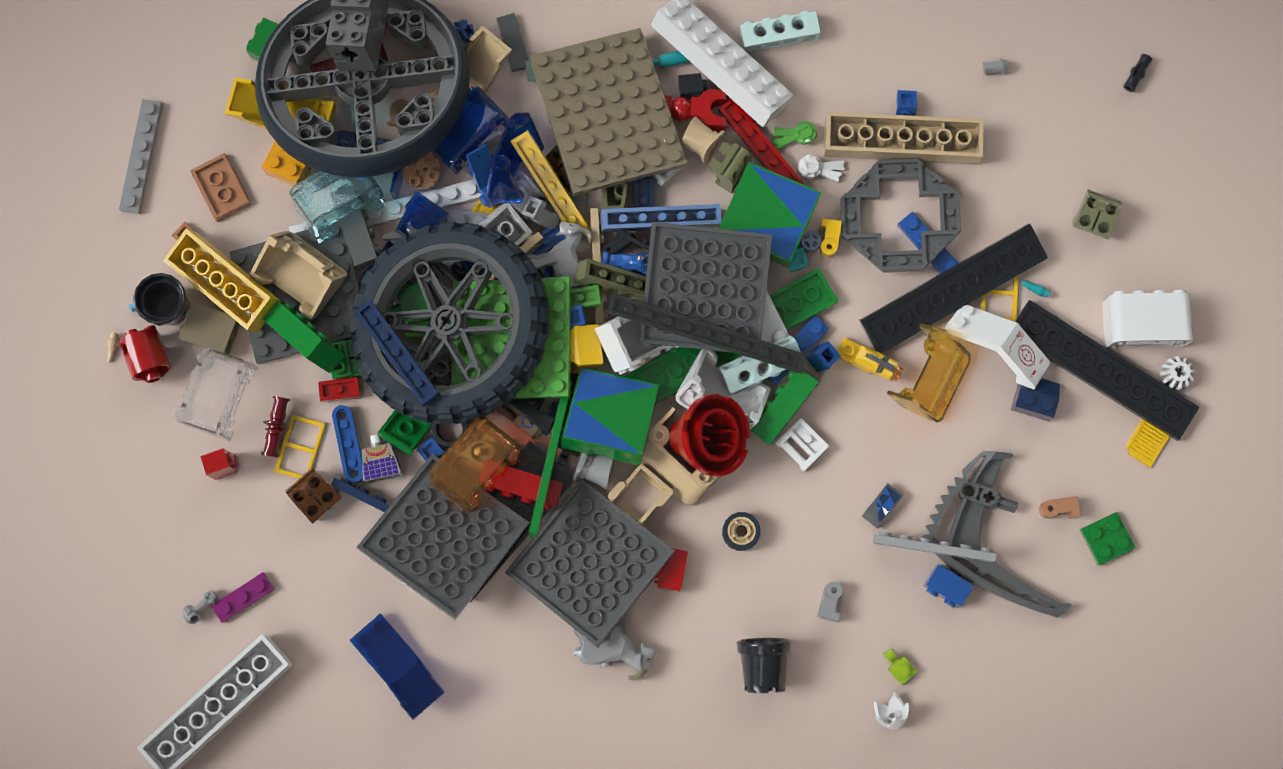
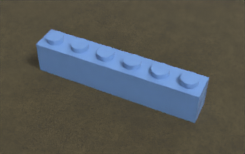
M720 204L603 209L600 213L602 232H617V230L623 231L624 229L627 231L651 230L652 222L706 228L718 227L722 222Z

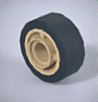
M737 512L730 515L722 527L724 542L736 551L751 549L760 537L758 520L746 512ZM739 526L744 527L747 531V534L743 537L736 534V528Z

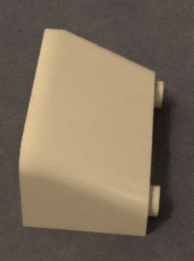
M283 231L269 235L249 275L254 277L255 281L261 285L273 283L301 303L299 307L301 315L312 320L320 314L345 281L347 272L298 235L289 231Z

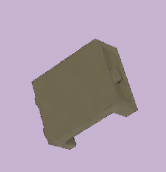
M193 302L192 306L187 309L185 324L180 327L179 340L183 343H190L228 357L240 324L227 313Z

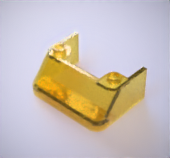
M920 324L919 327L928 335L924 342V351L929 357L913 390L904 388L900 393L888 390L887 395L901 407L930 421L939 423L943 420L971 361V354L947 330Z

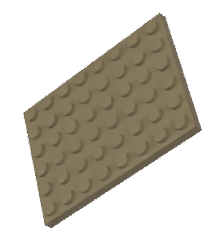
M641 28L530 56L532 69L573 196L687 166V161Z

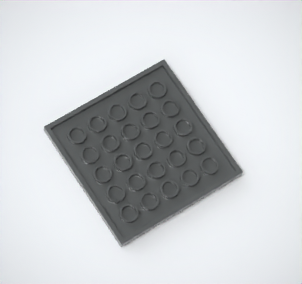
M336 221L294 233L347 272L345 281L320 314L312 320L307 319L305 322H310L317 327V332H322L326 335L330 343L352 338L350 334V319L353 316L352 305L355 294L359 293L360 285L340 222ZM266 241L230 251L231 260L247 274H250ZM273 283L262 285L281 301L280 303L285 305L287 302L296 309L295 314L297 312L301 314L299 310L301 303ZM266 322L258 333L248 330L256 364L300 353Z
M652 222L643 303L761 340L772 235ZM641 324L639 343L730 352Z
M431 454L359 543L357 550L456 620L529 526V522L434 454Z
M582 479L539 530L538 538L530 541L505 573L599 648L676 552Z

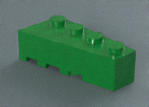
M276 301L263 320L306 359L331 373L345 354L331 344L326 335L322 332L318 333L317 327L310 322L306 323L307 319L298 312L295 314L296 309L287 302L283 305Z
M803 367L801 374L791 371L787 377L790 379L785 386L781 384L775 392L778 396L774 401L769 400L763 408L765 410L764 414L760 417L759 422L750 430L768 445L773 443L788 424V421L799 410L801 404L811 395L815 386L817 387L821 382Z

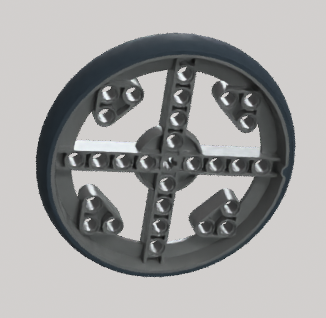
M307 0L290 12L278 24L265 43L259 58L255 78V95L258 110L266 129L277 144L287 154L306 166L323 173L342 177H371L391 173L417 162L440 145L454 128L463 111L469 90L470 69L466 48L458 31L446 15L427 0H388L389 8L387 15L389 16L387 22L391 35L416 52L424 51L428 46L429 39L439 57L386 63L379 56L376 71L338 70L336 66L335 70L285 76L293 55L298 65L308 66L326 48L325 43L328 34L326 24L330 23L331 0ZM441 82L434 104L429 94L418 93L396 116L395 121L401 136L378 145L375 104L382 101L390 89ZM339 95L347 104L354 106L357 148L336 146L338 138L333 125L309 108L299 109L294 119L286 102Z

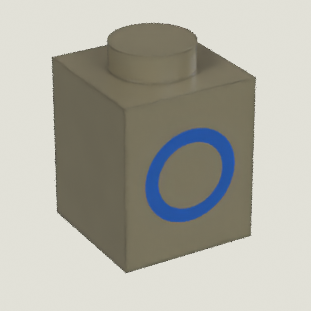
M518 415L513 421V424L532 440L535 436L540 437L542 434L541 429L534 424L531 425L529 420L523 415Z

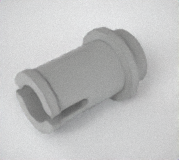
M1000 58V61L983 62L984 75L998 72L1004 74V72L1008 71V62L1003 60V58Z

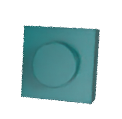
M803 247L797 249L789 267L790 273L809 267Z

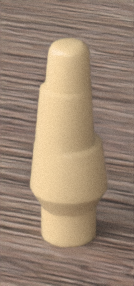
M111 332L107 341L108 362H112L119 343L118 333Z

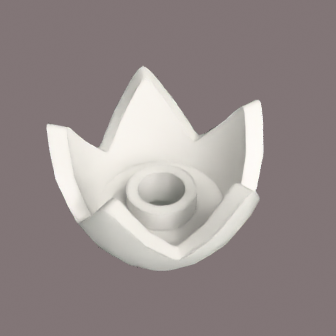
M895 692L888 705L874 701L875 719L879 724L892 730H897L905 724L909 714V703L904 705L901 698Z

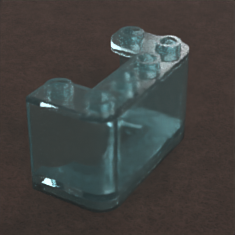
M318 172L296 184L290 190V197L295 210L318 243L331 238L334 232L332 223L343 219L353 211L361 209L362 206L366 205L367 209L371 212L379 211L386 206L382 189L373 176L342 177Z

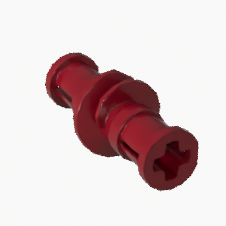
M273 396L274 402L270 413V420L263 421L268 426V428H265L268 431L265 437L264 451L261 452V455L279 458L277 452L282 438L281 433L288 432V429L283 427V425H285V413L290 399Z

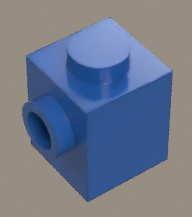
M827 341L817 345L806 356V360L817 372L829 369L841 355Z

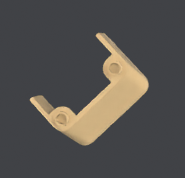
M672 407L647 434L641 463L673 490V495L683 504L693 505L721 476H708L698 470L691 474L663 448L669 440V431L664 426L676 414V409Z

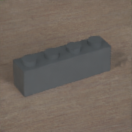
M353 186L331 193L330 195L354 266L361 270L376 263L374 260L381 254L378 244H374L373 238H375V233L372 226L368 227L367 220H369L366 209H362L361 202H363L360 191L356 192Z

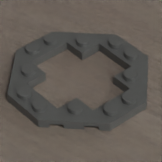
M918 158L878 160L841 197L842 238L882 273L923 271L961 233L959 192L949 187L941 177L925 167L924 163ZM918 179L919 197H939L941 231H921L922 250L882 252L881 233L862 234L860 200L880 199L879 181Z

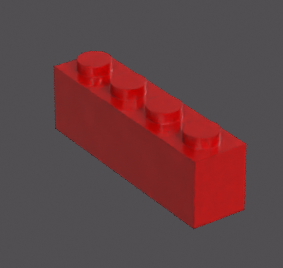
M486 460L478 483L483 486V490L494 492L495 489L501 491L502 496L513 498L514 495L521 497L520 501L532 504L533 501L536 502L542 477ZM551 480L544 509L551 510L552 507L557 509L564 487L563 483Z

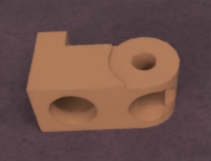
M1078 496L1047 500L1040 505L1039 513L1045 519H1050L1060 514H1068L1069 519L1078 518L1081 516Z

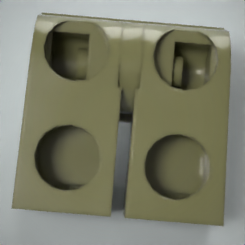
M723 142L718 152L724 155L725 159L722 162L713 157L708 167L716 173L717 179L715 184L732 193L740 181L748 162H751L752 154L737 143L731 145Z
M1087 189L1077 215L1072 221V225L1075 228L1089 233L1091 231L1092 234L1109 240L1119 216L1122 202Z

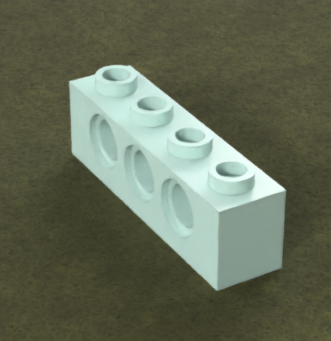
M807 10L797 15L785 14L776 19L769 17L760 22H745L743 25H740L739 33L743 50L750 53L819 40L821 32L816 11L810 12ZM794 25H801L803 28L797 30L794 28ZM781 28L784 30V32L777 33L775 29ZM763 32L765 36L759 37L756 33Z
M791 335L772 343L800 352L797 341ZM746 356L718 367L725 386L731 394L742 392L745 387L760 384L763 379L776 377L781 374V371L786 370L765 363L763 369L758 370V366L765 362ZM747 371L746 376L740 378L741 372Z

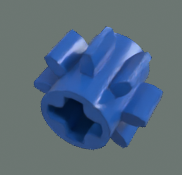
M467 20L454 22V27L458 31L463 43L470 42V38L475 34L473 24H467Z

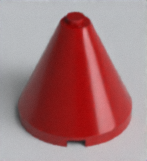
M720 394L705 395L698 398L668 430L669 440L667 445L695 469L708 476H725L733 473L741 466L748 453V450H745L747 438H750L747 417L735 400Z

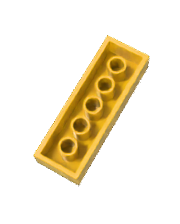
M184 230L163 260L247 330L258 333L265 324L264 316L276 301L281 302L199 233L192 230Z

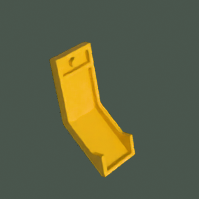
M235 77L224 114L266 129L258 110L255 82L250 79ZM320 99L286 102L294 119L299 109L309 108L331 124L337 104L333 101Z

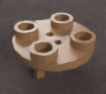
M431 152L417 162L402 168L406 183L418 190H426L435 186L441 176V165Z

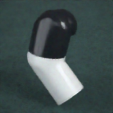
M460 260L443 261L460 279L465 278L466 268Z

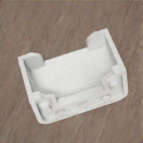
M702 349L676 394V401L688 409L694 401L705 395L720 394L724 397H730L743 409L751 430L759 422L771 388L760 383L747 386L742 392L731 394L725 386L719 368L715 366L718 361L717 355L712 350Z

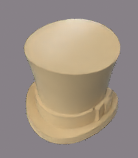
M695 116L688 125L680 142L682 149L698 154L703 164L708 166L725 131L713 132Z

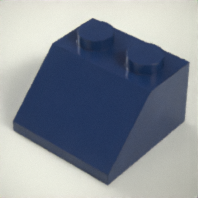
M1043 378L1035 389L1018 384L1011 410L1048 422L1055 417L1059 402L1060 384Z

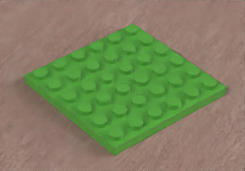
M570 277L542 278L550 307L549 337L546 339L540 364H537L532 373L533 377L525 387L523 386L516 393V397L513 399L570 397ZM488 280L473 310L511 314L508 296L499 280ZM453 281V292L461 281ZM472 282L456 305L463 309L477 282ZM468 318L467 327L495 325L496 320ZM507 319L504 322V327H508L511 324V319ZM509 333L470 335L483 371H486L499 357L507 342ZM462 337L454 340L453 342L466 364L471 363ZM452 355L451 385L467 382ZM478 370L472 372V379L477 377Z

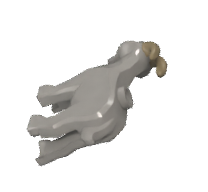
M561 222L559 224L560 231L556 236L564 235L566 238L555 245L549 252L541 255L527 254L537 270L552 266L555 277L571 278V289L582 288L584 285L574 283L577 264L582 262V260H578L575 250L582 236H585L588 244L591 245L593 235L584 226L576 223Z
M626 615L599 648L574 629L575 635L581 643V647L574 651V656L577 655L582 663L590 665L600 664V668L612 666V661L623 660L638 671L637 674L628 676L630 680L643 678L651 666L655 650L653 648H646L641 643V652L637 653L626 632Z

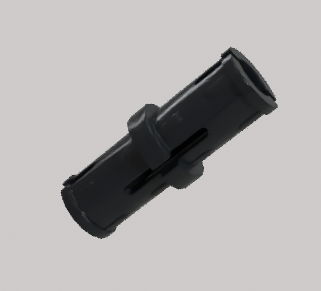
M1147 54L1140 56L1135 67L1131 68L1130 76L1123 85L1125 90L1129 92L1135 91L1140 80L1145 77V71L1152 62L1151 56Z

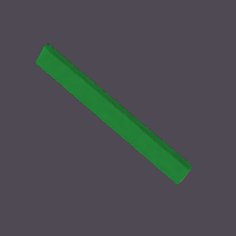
M570 382V395L572 390V382ZM570 397L560 398L529 530V536L533 539L538 538Z

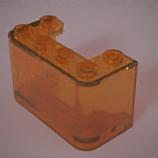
M479 417L432 467L429 472L430 484L464 512L468 513L470 510H475L481 502L479 500L480 492L492 485L496 474L500 475L507 466H514L519 461L520 444L486 417Z

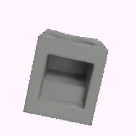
M530 196L521 213L536 224L548 229H554L559 222V217L556 213L544 209L546 206L544 201Z
M830 582L825 586L817 615L818 618L833 622L839 621L840 613L835 612L838 598L843 593L842 586L839 583Z

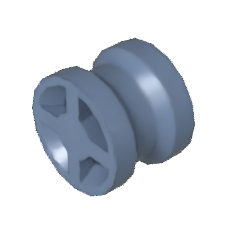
M807 231L802 236L800 246L804 248L806 253H814L820 246L821 238L817 232Z

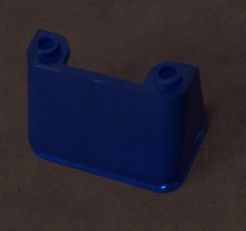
M472 86L468 90L466 103L456 125L433 152L457 175L463 169L461 166L462 160L467 161V154L474 151L493 131L497 132L499 130L498 126L503 125L506 127L512 121L479 86Z
M515 113L507 122L490 162L486 195L491 203H522L525 195L514 182L516 172L523 160L512 145L511 140L528 130L541 151L544 149L530 113Z

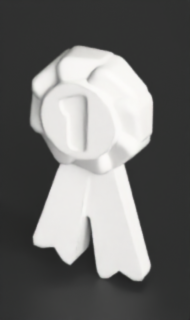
M810 154L800 159L798 166L799 172L805 178L813 179L820 174L835 183L839 182V177L842 175L836 171H843L845 168L843 166L844 161L821 163L818 156Z

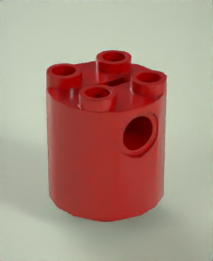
M151 325L145 327L144 330L137 331V329H131L125 332L126 336L119 340V344L132 380L145 381L146 383H154L161 380L170 370L171 364L156 326Z

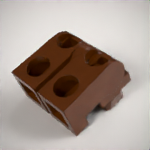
M313 467L285 491L292 502L312 524L326 512L313 495L328 510L342 498Z

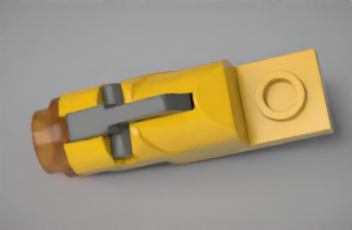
M845 337L837 349V352L841 355V360L868 374L871 372L891 382H898L905 369L901 367L899 362L865 345L860 346Z

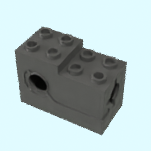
M331 0L332 14L325 45L331 57L334 58L338 70L376 71L389 8L388 0Z

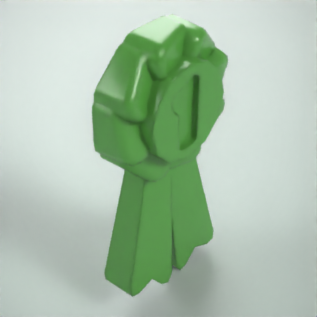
M810 121L799 122L794 129L774 127L773 137L779 139L773 140L772 144L777 150L795 141L801 145L811 144L817 138V128Z

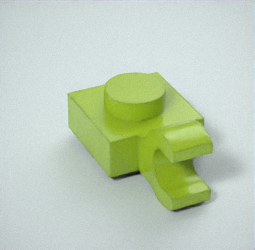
M891 649L883 653L884 657L892 665L888 668L889 672L900 685H903L917 673L916 669L904 656L898 659Z

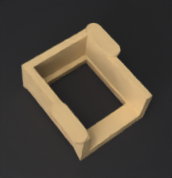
M641 463L625 482H618L608 494V498L639 524L643 525L658 506H663L671 497L673 490ZM639 475L662 493L643 517H640L619 499Z

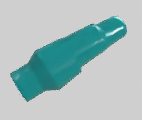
M1025 280L1021 283L1022 286L1038 296L1048 298L1051 292L1042 285H1036Z

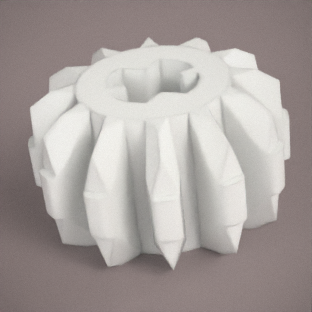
M1179 356L1167 359V364L1161 366L1164 371L1160 373V376L1166 378L1162 383L1169 382L1170 389L1174 386L1177 390L1182 389V386L1187 388L1189 382L1194 381L1191 375L1195 374L1196 371L1190 370L1193 363L1186 364L1187 358L1184 357L1180 360Z

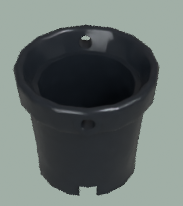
M156 273L147 276L138 284L133 296L134 308L139 316L149 323L158 326L177 325L186 318L189 300L181 282L172 275Z
M749 638L737 641V650L741 654L744 691L749 693H769V691H773V688H775V693L786 690L787 653L790 651V640L784 638Z

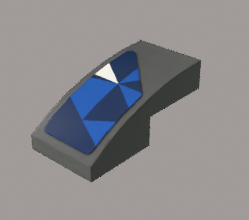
M887 483L862 517L878 529L904 495Z

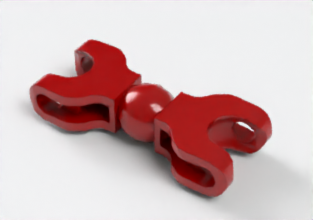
M709 89L699 97H691V101L685 97H677L672 100V96L664 94L671 117L674 120L681 122L690 118L691 122L696 116L713 132L719 133L721 130L726 131L728 129L727 120L711 112L713 108L720 107L729 101V96L722 90Z

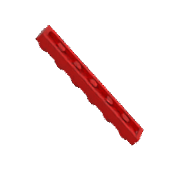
M730 99L718 108L720 114L727 120L765 169L805 185L755 122L738 104Z

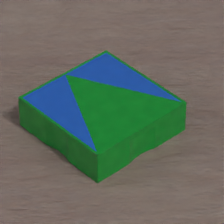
M748 162L719 229L771 234L770 261L789 268L806 226L809 224L819 201L821 192Z
M581 367L562 435L561 448L586 454L602 455L612 460L640 466L659 385Z

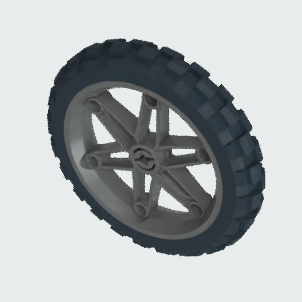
M442 222L440 225H428L416 229L415 233L408 236L404 235L396 240L390 249L384 250L374 260L376 263L370 271L367 270L360 282L362 285L359 293L355 294L352 305L353 316L350 319V334L352 335L351 348L354 359L359 366L358 370L364 381L372 389V392L381 401L399 413L418 421L441 425L450 423L460 424L495 412V409L503 404L506 405L516 397V393L523 386L527 385L545 352L544 347L546 339L549 337L550 307L540 273L525 252L501 233L478 224ZM449 260L475 263L450 296L431 266L435 263ZM427 268V272L421 275V271ZM485 268L484 274L478 275L479 270ZM492 273L498 278L506 291L511 314L473 310ZM416 275L428 309L391 312L399 291L411 277ZM430 281L433 282L445 302L444 305L438 308L427 284ZM472 282H477L463 309L456 305ZM369 300H372L388 323L390 319L395 318L394 323L391 325L394 331L425 334L414 358L426 375L430 373L449 349L467 382L451 386L434 385L440 395L425 407L422 406L358 318L355 311ZM431 318V327L403 324L405 319ZM468 318L496 320L495 325L467 327ZM507 319H511V324L508 327H504V322ZM509 333L507 342L499 357L486 371H483L470 335ZM435 336L438 337L442 342L427 362L423 364L422 360ZM462 337L471 363L466 364L453 342ZM478 370L477 377L472 379V372Z

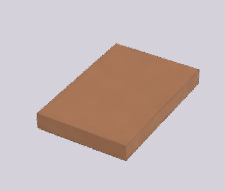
M225 153L190 170L216 222L251 205Z

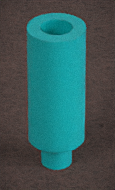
M679 51L660 54L657 59H652L654 67L660 66L661 69L690 62Z

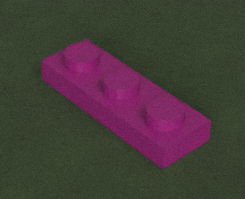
M262 572L211 607L221 623H224L275 589L265 573Z

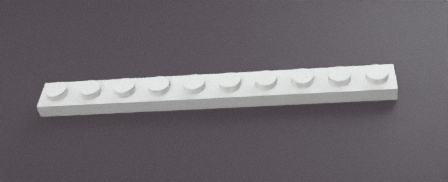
M475 179L362 209H366L368 213V227H373L415 216L418 213H422L423 210L427 213L478 200L481 195ZM419 204H423L424 206H426V209L421 207ZM337 215L290 226L289 231L297 233L336 222L339 219Z

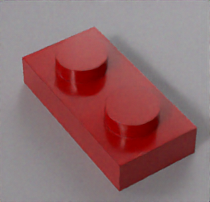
M358 377L318 382L320 402L361 398Z

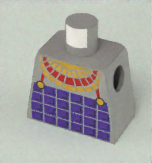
M378 435L370 436L371 447L362 449L363 481L368 484L404 476L393 446L390 443L383 444L382 438Z

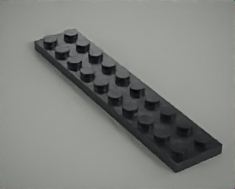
M1028 223L861 318L859 322L874 350L883 353L1046 260L1048 256L1031 224Z
M1031 300L1027 301L1015 320L1048 360L1176 441L1180 440L1200 408Z

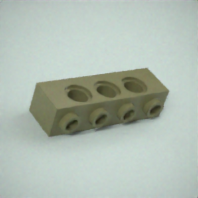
M587 258L577 264L574 283L584 286L599 285L600 291L618 294L643 302L646 276Z

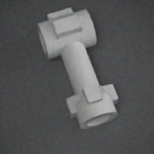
M212 590L206 592L203 595L205 598L194 607L187 605L183 608V618L188 623H197L200 620L199 613L209 604L214 605L219 599Z

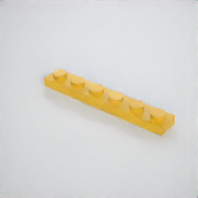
M527 130L512 139V145L561 221L576 223L591 231V227L530 132Z

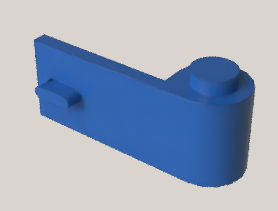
M484 144L467 154L466 157L481 195L479 197L481 203L485 207L492 208L501 202L499 198L506 194L509 188L504 181L499 179L489 149Z

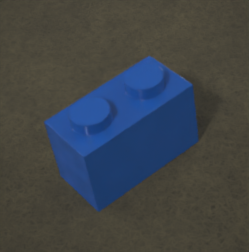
M940 564L934 567L923 585L927 588V593L934 597L939 595L945 599L944 603L951 608H955V606L961 607L973 588L972 584Z

